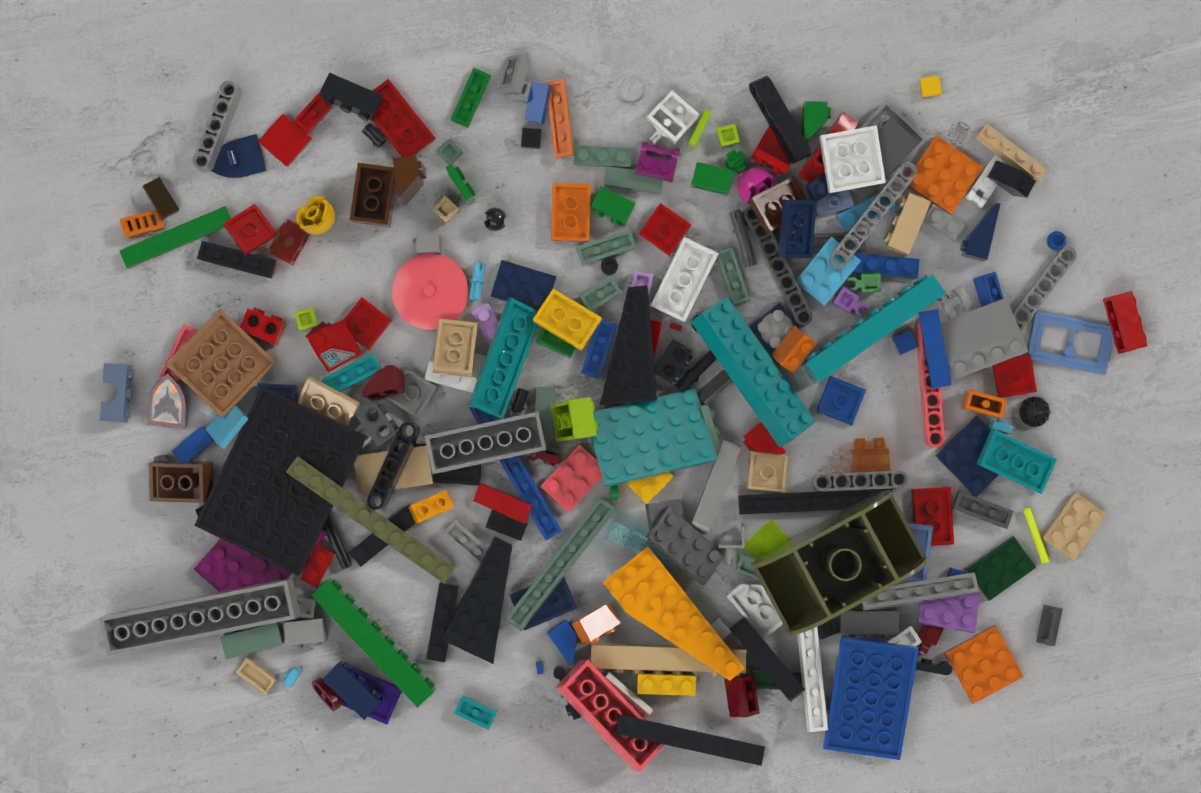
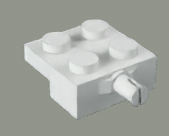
M671 90L662 102L647 116L646 120L656 129V132L649 140L656 144L663 136L668 138L673 144H676L697 121L700 114Z

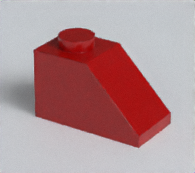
M762 422L742 436L745 439L743 444L749 451L753 449L755 452L784 454L786 452L783 447L777 445Z

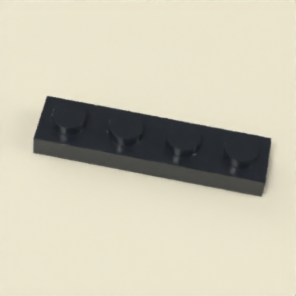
M205 241L201 242L197 257L201 261L269 279L273 278L277 260L251 253L245 256L240 250Z
M410 504L389 519V521L403 531H407L415 524L408 508L411 506ZM372 533L349 551V553L358 565L362 567L387 547L388 544Z
M439 583L426 656L428 660L446 662L449 643L443 641L441 637L455 611L458 585Z

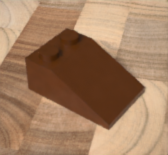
M213 462L149 463L150 501L206 502L213 488Z

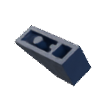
M1000 203L994 204L965 240H962L960 246L962 257L983 262L988 260Z

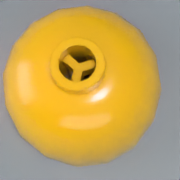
M322 196L309 198L307 200L309 203L305 207L302 205L299 208L296 222L308 234L322 235L329 231L335 222L334 208Z

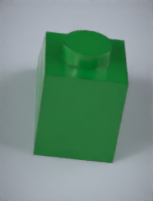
M805 101L803 103L802 135L806 142L830 119L831 107H828V102Z

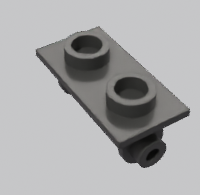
M1043 604L1036 639L1037 643L1055 646L1062 608Z

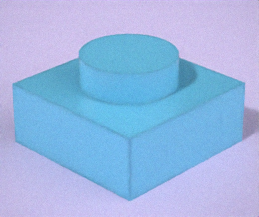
M996 419V421H990L988 428L1001 433L1011 434L1013 426L1007 425L1008 421Z
M297 666L292 670L289 668L283 677L285 679L283 685L290 689L303 670Z

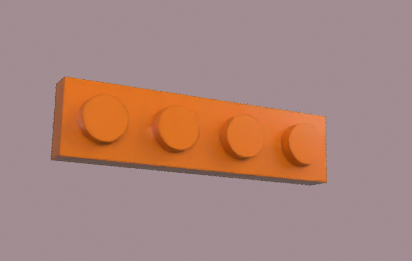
M560 79L545 82L546 85L552 86L548 109L554 158L575 156L566 80Z

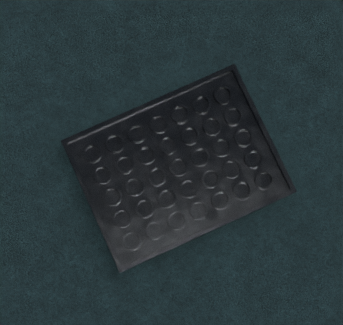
M262 386L247 416L248 420L242 426L194 526L300 576L334 506L286 473L296 457L299 456L343 487L368 436Z

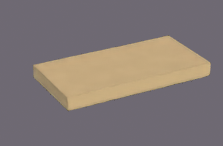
M427 446L413 448L395 489L434 484ZM400 449L398 451L402 454L404 453L405 449ZM388 451L358 455L354 463L358 494L371 491ZM395 461L390 463L391 470L395 471L397 469ZM384 478L382 485L386 489L389 487V481Z

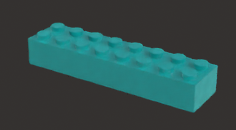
M925 274L913 282L914 287L908 286L897 293L899 296L897 299L892 297L882 304L883 308L881 310L878 307L867 314V320L861 319L850 326L852 328L851 331L845 330L835 337L837 341L834 343L832 341L827 342L819 348L821 352L818 354L814 352L807 356L802 367L814 384L828 377L945 295L946 292L932 274L927 277Z
M725 297L691 321L779 447L795 439L816 422L728 297Z

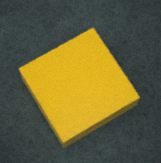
M939 75L919 79L922 98L940 96L942 94Z

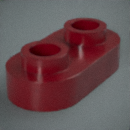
M321 677L312 681L314 691L332 711H336L342 706V698Z

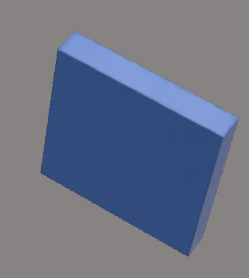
M830 376L816 412L852 426L866 390Z

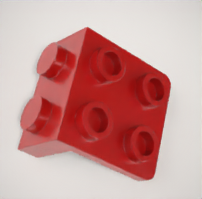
M768 126L751 158L754 159L753 161L756 164L770 168L772 173L784 176L791 162L784 153L770 126Z

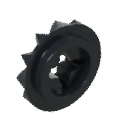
M1036 396L1025 399L1019 408L1021 420L1030 427L1044 425L1049 420L1051 412L1049 404L1043 398ZM1034 406H1036L1037 410L1042 411L1036 417H1034V414L1027 413V411L1033 410Z

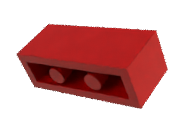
M1129 291L1104 298L1103 302L1117 353L1120 354L1147 347V337L1142 328V319L1138 313L1137 301L1133 292Z

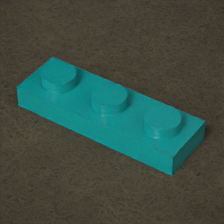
M372 353L322 380L324 384L341 392L373 376L377 370L382 368L375 354Z

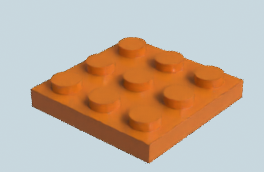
M936 135L916 163L917 174L908 187L951 215L983 167ZM911 171L907 177L912 176L913 172Z
M995 625L944 652L972 704L1024 677Z

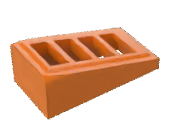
M156 210L120 219L124 236L128 239L165 228L164 222ZM151 216H155L157 225H153ZM144 218H147L149 227L147 228L144 222ZM137 220H139L141 226L139 230L136 223ZM130 222L132 224L133 231H130L128 224Z

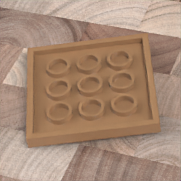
M219 309L165 365L223 418L276 362L222 309Z

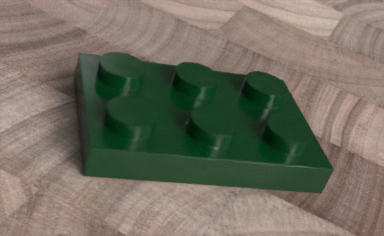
M1011 536L966 568L968 573L975 572L979 589L986 599L990 601L1036 567L1016 538Z

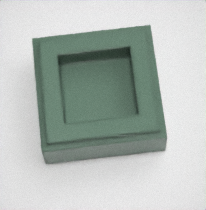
M449 139L436 153L450 165L463 154V151Z

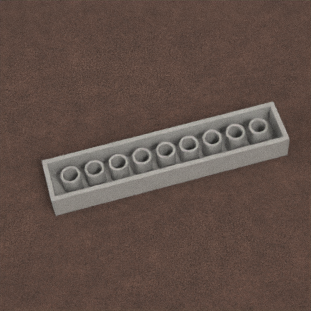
M287 578L110 613L100 617L99 620L108 656L292 620L300 616L293 578Z

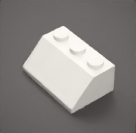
M435 344L424 380L473 393L486 356L474 353L472 377L433 373Z

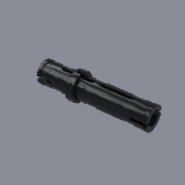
M711 350L691 370L688 369L686 371L687 374L675 384L676 388L680 389V392L684 393L694 382H697L699 377L717 359Z

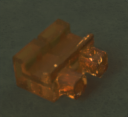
M884 437L873 438V448L871 449L866 448V438L855 439L854 449H851V472L891 471L889 448H886Z

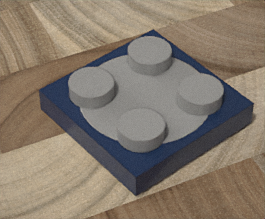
M780 302L749 326L771 354L794 326L800 329Z

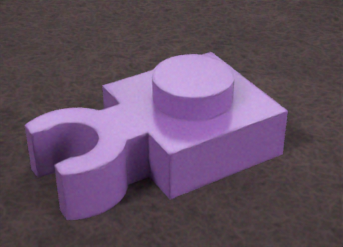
M845 287L840 290L832 302L847 313L852 309L858 318L863 317L859 313L860 307L866 310L869 308L865 303H858L859 296Z

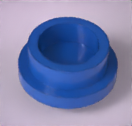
M1054 231L1048 235L1047 245L1052 250H1061L1066 245V237L1062 232Z

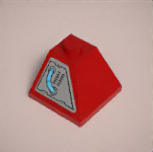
M344 320L326 326L307 337L315 354L328 372L363 354Z

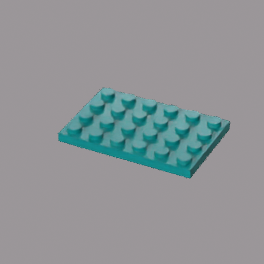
M696 388L687 390L684 393L678 392L657 397V401L630 403L593 412L594 420H596L598 425V431L596 432L597 436L590 438L605 488L717 461L710 433L700 408L701 404Z

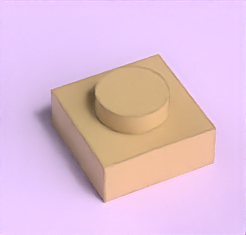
M444 196L432 210L443 221L448 223L460 209Z

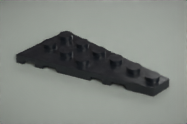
M647 285L628 287L599 406L657 401Z
M496 536L492 539L441 637L443 641L492 664L494 662L512 544Z

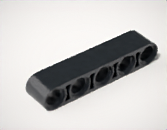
M764 76L749 83V90L789 161L795 164L811 156L809 145L768 76Z
M405 422L399 427L368 495L367 505L369 508L379 510L388 505L420 435L418 424ZM409 425L413 428L411 436H408L406 433V428ZM400 443L405 446V451L402 454L398 451ZM392 461H395L397 463V469L395 471L391 470L390 463ZM384 478L388 479L389 481V487L387 489L384 488L382 485V481ZM376 496L381 498L380 506H377L374 502Z
M742 617L729 628L790 702L805 691V688L745 617Z

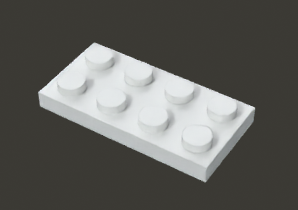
M684 237L650 306L685 323L719 253Z

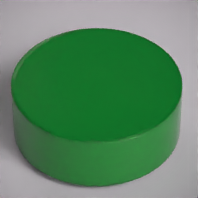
M618 486L608 487L610 500H618Z

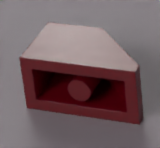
M387 365L383 369L377 370L362 390L361 395L370 401L405 393L404 371L395 365Z

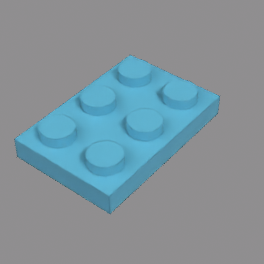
M833 237L827 241L796 280L799 286L824 306L861 262L858 257L853 255L842 269L832 268L829 258L840 244ZM840 255L833 257L835 264L840 265L844 262L843 257Z

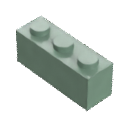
M280 622L246 628L241 631L226 632V635L220 637L226 659L285 643Z

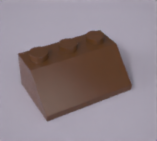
M417 156L393 158L396 196L402 205H407L424 185L423 179H427L426 168Z

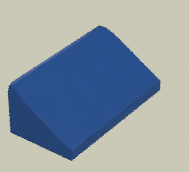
M996 272L973 279L981 307L1004 299Z

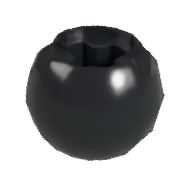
M493 207L485 212L486 221L484 223L487 229L496 232L505 227L504 218H506V215L502 209Z

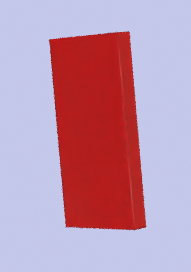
M389 79L373 90L383 97V103L374 123L401 157L415 156L436 139Z

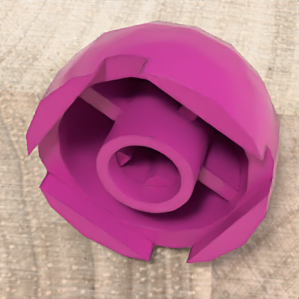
M758 167L743 171L738 177L737 192L739 197L749 205L748 200L764 192L767 188L773 187L774 177L763 168Z

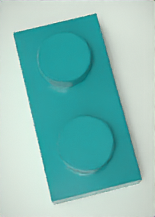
M462 695L454 714L488 730L497 713L496 710Z

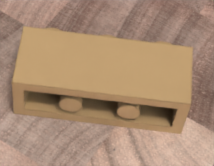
M912 193L902 197L899 203V207H901L899 215L895 214L891 223L894 225L892 232L888 231L884 242L887 243L885 248L903 256L910 254L931 201Z

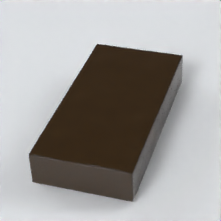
M160 177L142 186L162 220L179 212L177 204Z

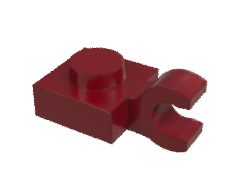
M545 450L536 452L534 457L527 456V459L535 461L540 458L544 460L545 464L555 466V464L561 463L563 455Z
M923 624L918 634V637L922 639L918 647V653L926 656L930 644L937 645L944 628Z

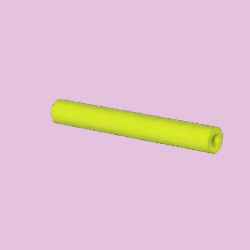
M1024 508L1023 512L1042 564L1048 563L1049 559L1031 508Z

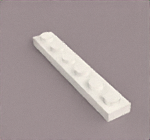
M815 627L797 634L802 686L805 688L803 696L807 732L828 730L818 628Z

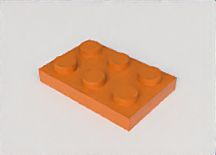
M553 183L551 241L589 242L591 184Z

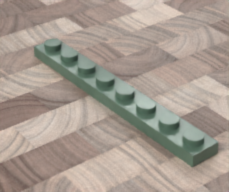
M601 497L598 499L505 618L509 623L520 631L525 628L616 511L615 507Z

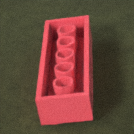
M580 660L556 685V690L633 771L641 772L663 748V744L615 734L618 714L639 719L643 718L589 660Z

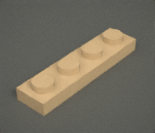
M987 123L975 138L1010 166L1023 171L1036 181L1035 185L1047 171L1044 166Z

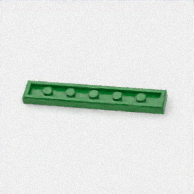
M224 206L119 251L126 268L129 269L224 229L223 223L231 219L227 207Z

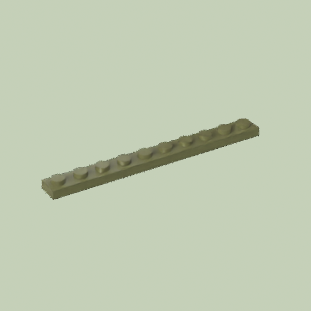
M299 456L296 457L286 473L442 583H445L454 571L455 567L377 511L369 508L367 504Z

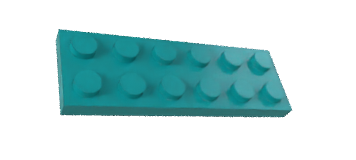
M508 298L468 403L469 406L497 419L504 418L538 327L533 322V318L538 312L537 310L513 298Z

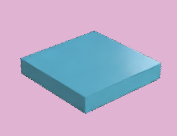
M235 405L223 418L217 414L205 430L224 449L247 422L248 418Z

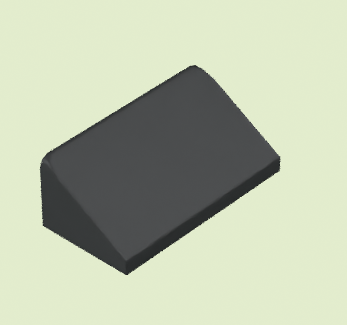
M722 370L697 392L698 398L706 405L733 381L726 371Z

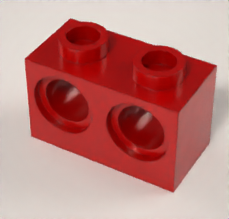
M256 307L253 310L247 308L240 328L250 335L278 345L286 327V324L282 323V318L273 314L271 318L264 315L265 311ZM257 316L259 323L257 326L252 327L250 321L253 317ZM271 324H275L277 327L276 332L273 334L268 332V327Z

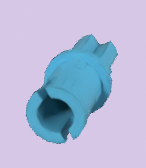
M474 262L472 279L469 280L471 282L469 299L479 301L482 284L485 283L483 277L486 264Z

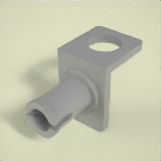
M741 523L740 541H718L717 543L718 548L726 549V566H731V558L732 566H736L737 549L745 548L744 523Z

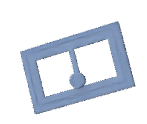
M1036 311L1027 355L1031 354L1032 361L1106 375L1113 339L1111 327L1107 324ZM1044 323L1071 328L1069 343L1064 349L1065 356L1039 351ZM1075 329L1102 334L1097 362L1073 357L1076 354V349L1072 346Z

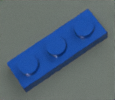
M605 320L600 322L594 332L581 374L596 379L600 378L617 324Z

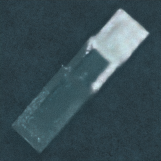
M615 521L612 522L605 539L636 553H640L648 546L663 565L679 571L680 567L645 538L646 535Z

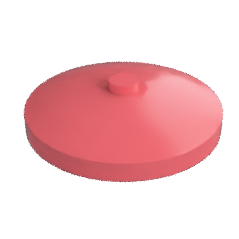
M421 254L408 260L398 270L393 281L392 298L398 313L409 324L424 330H438L439 319L457 320L462 315L468 303L469 286L464 272L453 260L439 254Z

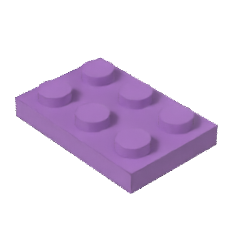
M979 594L919 602L917 623L975 633Z

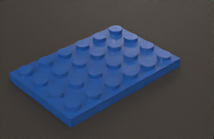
M841 636L827 718L828 730L825 731L823 749L900 760L919 652L918 647Z

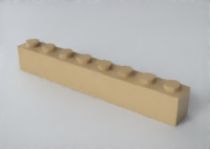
M593 643L591 646V663L599 672H606V669H614L616 673H625V670H633V673H645V670H652L654 674H664V671H672V674L680 675L683 674V671H691L692 675H702L703 672H710V675L721 676L678 646ZM728 647L745 668L736 675L741 676V673H746V649Z

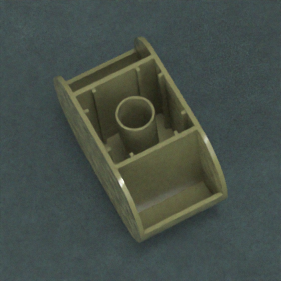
M886 490L848 507L783 542L757 558L751 565L788 634L796 635L822 625L900 583L927 565L929 560L920 547L891 490Z

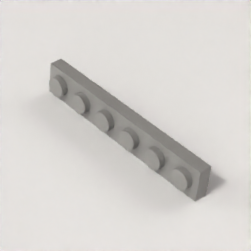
M974 572L894 585L864 601L862 608L863 611L978 593L976 575Z

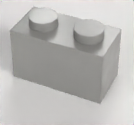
M325 617L292 620L283 623L285 645L291 646V649L302 648L303 644L309 643L311 647L321 646L322 642L327 640Z

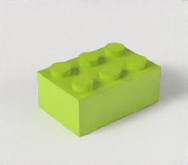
M591 397L572 399L550 405L556 443L597 436L598 425L596 420H594L593 412L595 411L593 401H591Z

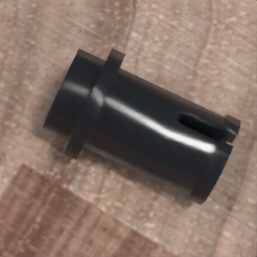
M371 124L363 128L362 133L373 142L374 147L380 148L386 142L385 136L381 135Z
M521 388L517 389L514 402L510 404L512 406L511 410L522 413V410H525L524 405L529 391Z

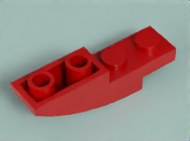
M842 112L826 134L854 130L858 122L845 112ZM821 143L797 173L808 183L821 176L825 171Z

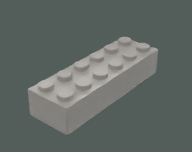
M541 412L425 436L432 474L548 450Z

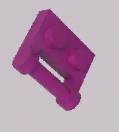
M643 141L635 174L673 182L680 150L649 145L648 142ZM646 152L671 157L672 161L647 156Z

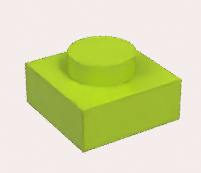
M735 124L716 129L721 148L740 143Z
M313 307L294 312L300 332L318 325Z

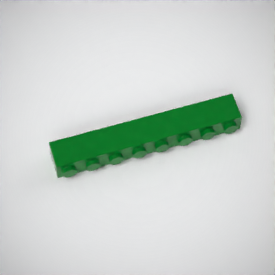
M329 578L311 596L418 708L435 692V683L429 677L425 678L421 674L422 669L416 663L412 664L407 659L409 657L403 649L399 650L394 645L396 642L391 636H385L381 632L382 627L376 621L372 622L368 618V612L363 607L359 608L354 603L356 600L351 594L343 592L341 589L343 586L336 579L332 580Z

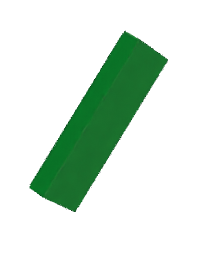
M473 68L450 119L451 121L469 128L491 75Z

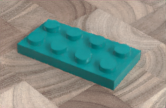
M991 429L976 465L1042 494L1057 459L997 430Z

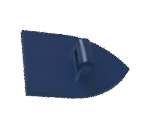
M257 134L235 139L222 145L214 168L211 171L227 178H241L266 171Z

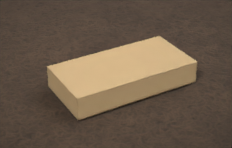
M249 657L245 658L235 672L264 695H267L278 681V678Z

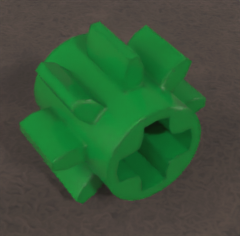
M735 149L728 152L726 155L727 159L724 160L727 168L733 171L736 170L738 174L745 170V164L748 163V160L741 150L736 152Z

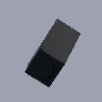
M995 161L987 177L1011 195L1028 198L1036 182L1023 171L1000 161Z

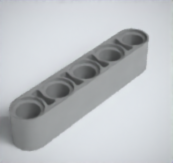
M227 80L220 85L193 155V165L204 173L210 172L214 168L241 97L240 88L232 81ZM234 88V92L231 95H227L228 89ZM227 105V110L220 113L221 107ZM220 123V128L214 131V125ZM209 141H214L213 146L211 148H207V143ZM206 158L207 163L204 166H200L201 160Z
M723 439L717 453V461L713 463L690 524L696 530L706 534L709 533L741 450L740 445Z
M903 471L817 474L812 479V486L818 491L902 488L908 483V476ZM896 474L902 476V482L898 485L894 482ZM859 475L864 478L862 486H857L855 483V479ZM877 475L883 477V483L879 486L874 481ZM839 476L845 479V484L842 487H838L836 484V479ZM820 477L826 480V485L823 488L817 486V480Z

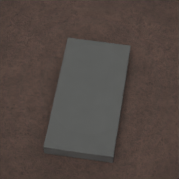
M892 117L878 130L885 179L919 144ZM880 184L855 188V190L867 199Z

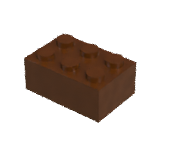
M365 163L357 164L350 220L353 223L391 228L396 193L394 167Z

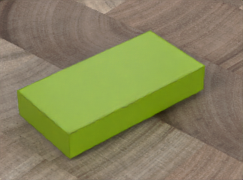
M707 109L703 111L690 138L688 147L695 149L711 116V111Z

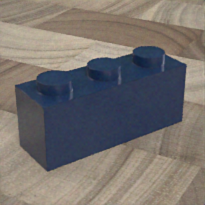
M339 661L322 680L365 720L382 702L381 694L374 688L371 690L366 685L367 681L361 675L357 676L353 673V667L349 663Z

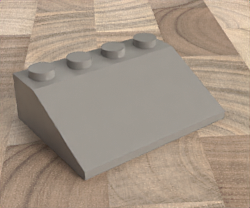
M1007 298L941 323L947 361L954 380L1028 352Z

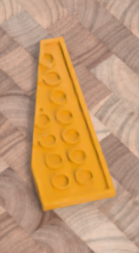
M648 546L603 581V584L627 614L729 681L745 669Z

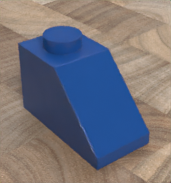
M565 619L548 631L547 634L569 665H571L574 660L577 633L572 626L573 621L569 622Z

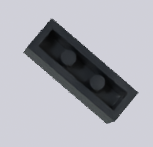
M330 72L320 90V96L324 103L333 106V104L339 106L346 113H355L364 121L369 119L374 122L383 103L382 95Z

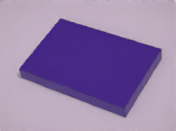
M353 667V673L357 676L361 675L367 681L366 685L371 690L374 688L381 694L382 702L368 717L387 725L402 691L390 682ZM342 699V702H341L342 706H345V707H347V708H349V709H352V708Z

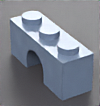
M104 363L103 382L115 385L117 396L113 401L101 402L100 421L128 423V419L131 418L129 401L133 397L131 381L134 379V369H132V365Z

